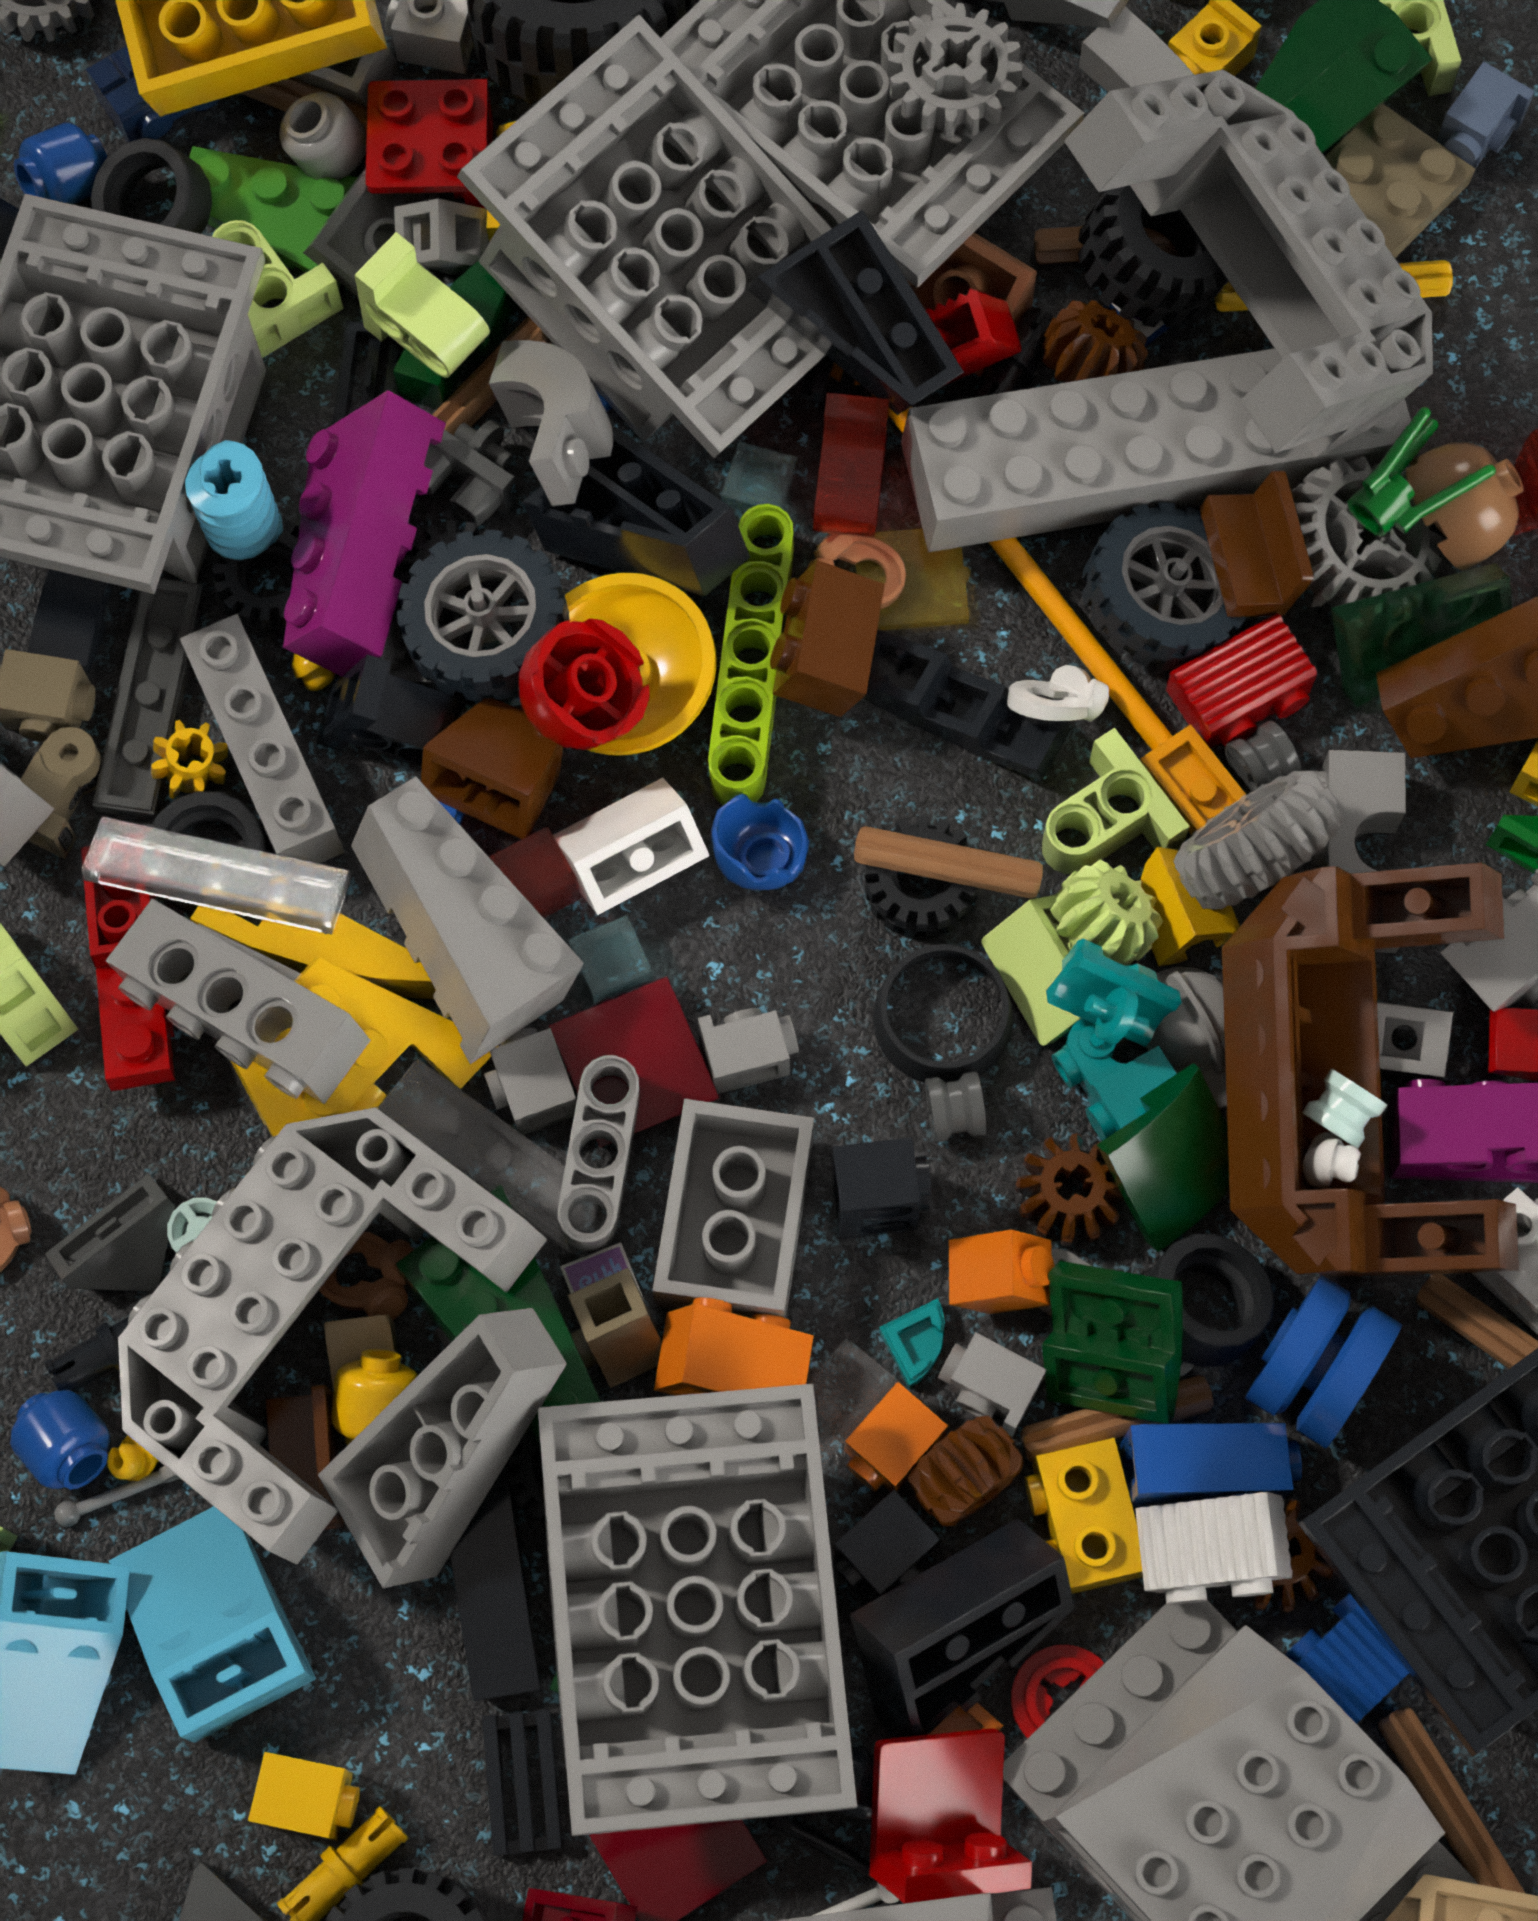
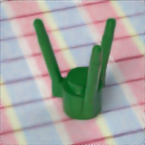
M1422 407L1402 431L1377 468L1362 481L1363 486L1348 500L1347 505L1355 519L1374 535L1382 537L1393 526L1406 534L1424 516L1494 476L1496 473L1495 466L1491 464L1486 465L1412 507L1409 501L1415 496L1411 485L1401 476V473L1425 446L1428 439L1439 426L1436 419L1428 420L1431 414L1430 409Z

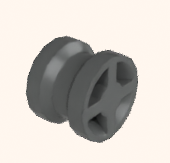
M1268 721L1259 726L1254 737L1248 740L1237 738L1225 746L1228 765L1246 794L1253 792L1262 784L1272 782L1279 776H1287L1293 771H1301V763L1292 742L1283 729L1274 721Z
M977 1072L963 1073L958 1081L944 1082L939 1077L925 1079L928 1116L935 1143L948 1141L952 1134L967 1132L972 1137L986 1136L984 1100Z

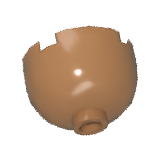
M1450 442L1414 458L1410 463L1412 466L1406 468V477L1414 490L1415 496L1413 500L1417 505L1489 464L1495 466L1496 473L1494 476L1422 518L1426 527L1434 523L1441 534L1447 538L1437 543V546L1454 567L1464 571L1489 558L1510 539L1516 530L1519 518V508L1515 496L1522 493L1524 488L1519 474L1507 458L1497 462L1491 453L1483 447L1470 442Z

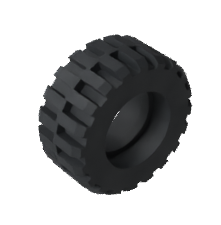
M467 0L471 38L480 66L488 71V76L504 90L511 88L512 94L515 97L529 104H532L534 100L540 101L636 16L640 15L661 38L694 7L693 0H596L586 3H559L562 0Z

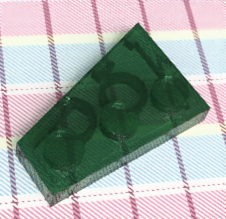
M1496 563L1332 607L1344 694L1359 707L1380 695L1376 676L1377 672L1512 609L1510 576Z

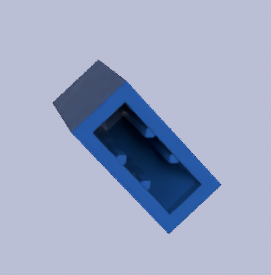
M1285 1423L1131 1425L1119 1445L1120 1460L1133 1511H1136L1135 1508L1259 1492L1281 1495L1285 1499L1293 1491L1292 1481H1300L1302 1478L1299 1444L1297 1440L1287 1441Z

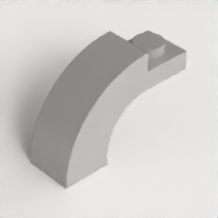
M503 341L489 385L511 428L539 426L529 462L551 505L573 504L576 501L582 478L588 473L589 459L611 456L613 431L607 412L587 371L573 354L556 345L540 341Z

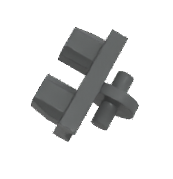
M492 420L483 424L477 431L464 422L459 425L454 436L444 430L441 443L436 445L430 443L426 454L424 466L433 470L426 495L433 496L448 476H450L462 485L450 499L451 509L459 518L465 522L477 524V527H479L497 509L508 516L517 505L518 497L511 493L515 481L514 476L505 471L512 462L513 455L500 447L504 438V428Z

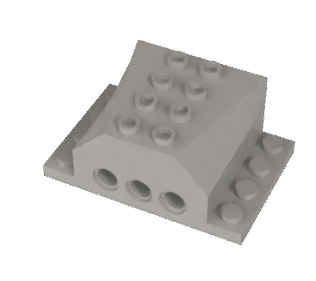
M700 0L661 39L831 228L863 210L904 277L916 288L1065 143L1064 140L1084 119V112L1021 61L1019 63L1023 65L1021 86L1017 87L1016 103L1013 108L1002 106L1001 120L997 125L988 122L983 117L979 119L978 134L972 136L965 124L956 125V131L953 137L950 138L945 136L944 124L936 122L927 132L921 130L922 114L919 112L911 117L904 118L901 115L902 98L891 99V77L887 76L888 55L893 54L894 37L896 33L909 35V19L914 15L925 23L930 22L933 6L938 5L945 16H953L955 8L945 0ZM920 57L914 66L917 78L922 75L923 60ZM993 63L988 65L987 81L990 84L996 75Z
M640 15L636 16L466 164L457 176L500 224L478 262L554 345L573 354L581 362L596 391L606 399L608 404L643 442L674 414L709 454L715 458L825 356L824 353L746 288L757 276L832 228Z
M29 194L24 195L0 262L1 558L155 594L162 570L185 582L197 583L209 543L191 507V502L187 498L185 479L191 465L200 456L204 455L211 446L224 440L243 443L266 373V368L248 317V312L266 261L262 248Z
M813 1384L538 1408L551 1604L572 1836L855 1809L857 1807Z
M1208 1600L1187 1604H1165L1004 1761L1003 1782L1132 1921H1385L1424 1874L1477 1884L1470 1873L1438 1841L1445 1831L1408 1777L1305 1670L1247 1625L1236 1631Z

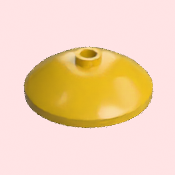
M616 573L597 577L584 582L565 594L570 622H584L589 618L599 619L622 631L639 650L644 662L643 665L638 667L642 676L643 687L649 684L650 698L643 718L627 734L619 739L587 750L606 755L639 754L666 744L687 729L700 714L710 696L715 680L717 661L713 635L705 617L694 601L679 588L667 581L638 573Z

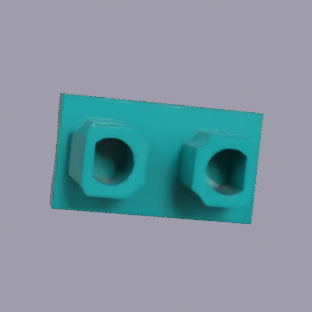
M1084 938L1078 940L1062 960V971L1046 990L1047 1003L1095 1024L1097 1037L1111 1044L1118 1043L1124 1037L1146 1047L1162 1019L1175 1011L1182 1003L1180 991L1159 982L1155 971L1138 963L1125 966L1104 956L1101 946Z

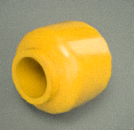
M384 1349L364 1350L361 1352L360 1360L343 1364L337 1371L334 1382L331 1424L339 1434L345 1436L347 1446L418 1376L414 1369L400 1363V1354Z

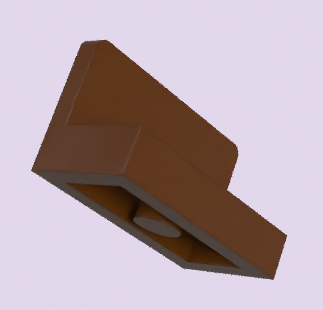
M1271 471L1254 494L1209 495L1199 507L1227 617L1273 616L1276 613L1284 615L1312 583L1314 578L1286 472Z
M326 1385L311 1387L312 1395L266 1399L269 1453L335 1506L318 1476L339 1455L338 1432L331 1424L333 1394ZM339 1511L324 1530L344 1528V1520Z

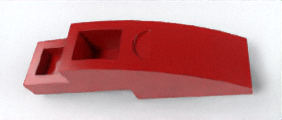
M144 837L81 848L90 957L96 968L105 1080L111 1092L175 1081L171 1037H175L174 1025L166 1018L170 1011L157 1003L148 1011L130 1000L118 989L123 979L106 962V959L151 899L156 900L153 879L145 859L146 842Z

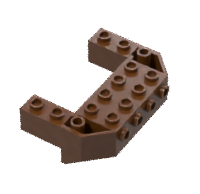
M1482 862L1352 874L1337 866H1329L1286 876L1277 883L1222 947L1230 1210L1296 1274L1319 1277L1322 1274L1326 1278L1519 1271L1516 1204L1498 1199L1385 1204L1382 1114L1378 1117L1370 1118L1363 1129L1365 1139L1358 1148L1361 1156L1358 1160V1173L1353 1181L1343 1182L1333 1178L1329 1187L1318 1188L1306 1181L1302 1171L1305 1155L1313 1139L1318 1134L1331 1133L1302 1113L1310 1101L1319 1100L1325 1091L1324 1079L1331 1069L1381 1100L1375 949L1504 939L1502 874ZM1342 1140L1344 1146L1350 1145L1344 1140Z

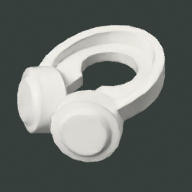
M1064 665L1054 671L1049 682L1022 680L1013 683L1009 687L1007 705L1011 710L1020 715L1040 720L1073 721L1084 719L1092 722L1102 713L1108 702L1109 686L1099 680H1091L1087 672L1079 667ZM1036 695L1048 696V697H1051L1053 700L1045 699V698H1042V697H1039V696H1036Z

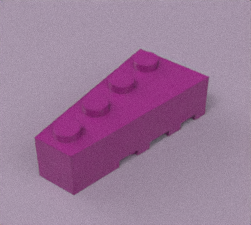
M389 390L327 429L317 432L312 437L306 451L308 470L305 491L299 502L301 520L298 542L291 558L294 571L290 597L284 609V618L287 622L283 648L341 677L367 654L380 658L383 654L402 581L394 578L393 573L395 568L403 561L407 551L412 549L417 528L408 524V519L415 494H427L433 470L424 466L429 444L436 445L441 443L446 422Z
M1418 1079L1407 1082L1406 1087H1399L1389 1101L1390 1179L1538 1183V1083L1509 1084L1502 1081H1481L1472 1085L1445 1086V1082L1441 1080Z

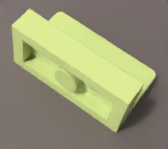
M1055 895L1028 900L985 935L981 941L982 946L1000 974L1034 1036L1042 1046L1054 1043L1071 1030L1077 1021L1082 1019L1047 1003L1046 990L1062 971V960L1072 949V944L1068 938L1056 932L1060 922L1053 917L1050 911L1057 901Z

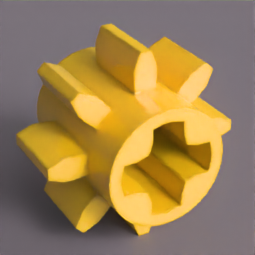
M178 720L175 721V733L171 735L169 740L163 737L154 738V752L165 759L157 760L151 764V775L153 779L167 777L170 783V798L174 799L177 797L180 791L184 793L204 791V788L210 781L222 785L225 783L226 771L222 766L215 763L227 758L228 745L221 742L212 743L209 738L210 724L205 722L198 730L195 728H185L184 724ZM191 754L200 757V762L193 760L187 768L179 765V760L187 761Z

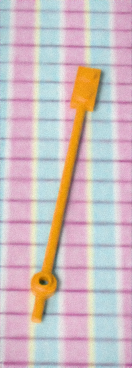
M835 363L831 376L840 382L843 369ZM855 381V384H854V385H861V384L858 383L857 381ZM874 396L903 433L909 408L897 415ZM1016 537L988 542L1095 679L1109 686L1110 698L1152 750L1140 758V762L1188 823V831L1191 835L1194 831L1203 827L1208 819L1215 817L1223 811L1224 807L1230 806L1244 794L1246 795L1191 724L1172 736Z

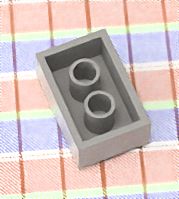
M684 1099L652 1290L656 1306L679 1309L693 1304V1299L704 1297L726 1301L732 1304L733 1314L752 1318L754 1314H771L786 1318L814 1141L813 1117Z

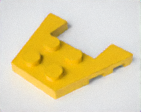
M315 958L294 982L349 1013L371 1040L327 1102L323 1104L303 1091L297 1099L286 1095L264 1077L268 1070L255 1062H252L248 1069H244L232 1061L231 1063L261 1120L273 1137L277 1136L288 1123L346 1113L410 1045L455 1089H461L487 1062L491 1054L489 1051L470 1064L460 1047L463 1038L453 1021L321 958ZM291 1028L282 1031L277 1036L274 1042H278L285 1038L289 1034Z

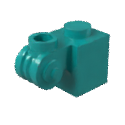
M1080 1019L1072 1026L1066 1044L1061 1050L1052 1054L1051 1057L1056 1070L1066 1085L1072 1088L1080 1084L1088 1096L1087 1100L1091 1105L1085 1109L1086 1115L1094 1131L1103 1141L1144 1114L1146 1111L1139 1098L1177 1073L1159 1046L1127 1064L1116 1062L1112 1059L1117 1043L1111 1044L1099 1039L1095 1033V1024Z

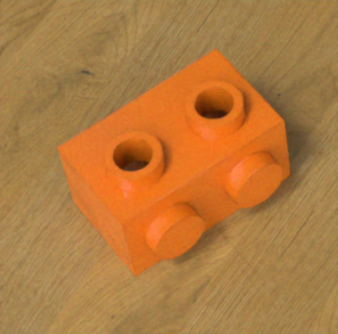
M704 1297L693 1299V1304L667 1312L654 1390L677 1396L806 1384L814 1335L790 1329L791 1321L781 1316L754 1314L752 1318L733 1314L732 1304L726 1301Z

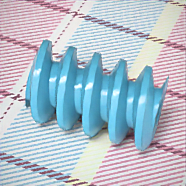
M224 440L211 446L204 455L200 456L191 465L185 479L186 495L191 502V507L200 523L204 536L213 551L224 558L243 560L259 555L276 542L283 531L282 516L279 513L266 474L262 469V464L253 450L242 443Z

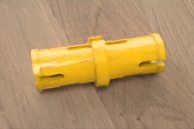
M379 1806L375 1813L337 1849L330 1845L320 1855L323 1862L285 1898H281L277 1905L285 1915L289 1914L292 1917L290 1921H320L333 1906H336L345 1897L344 1893L355 1884L362 1885L365 1883L363 1879L402 1842L405 1843L409 1837L400 1826L398 1827L395 1824L396 1821Z

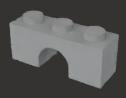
M1329 750L1321 770L1314 771V773L1321 782L1326 783L1338 801L1337 807L1344 819L1336 836L1328 841L1325 848L1312 856L1311 861H1309L1310 868L1317 869L1337 866L1351 874L1376 872L1358 856L1355 848V839L1367 833H1396L1406 813L1405 753ZM1399 947L1375 949V952L1396 953Z

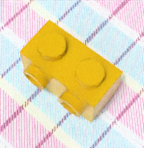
M1115 1438L1037 1455L1032 1465L1034 1474L1024 1477L1026 1492L1033 1515H1045L1051 1540L1046 1542L1064 1556L1071 1593L1074 1594L1143 1578L1138 1527Z

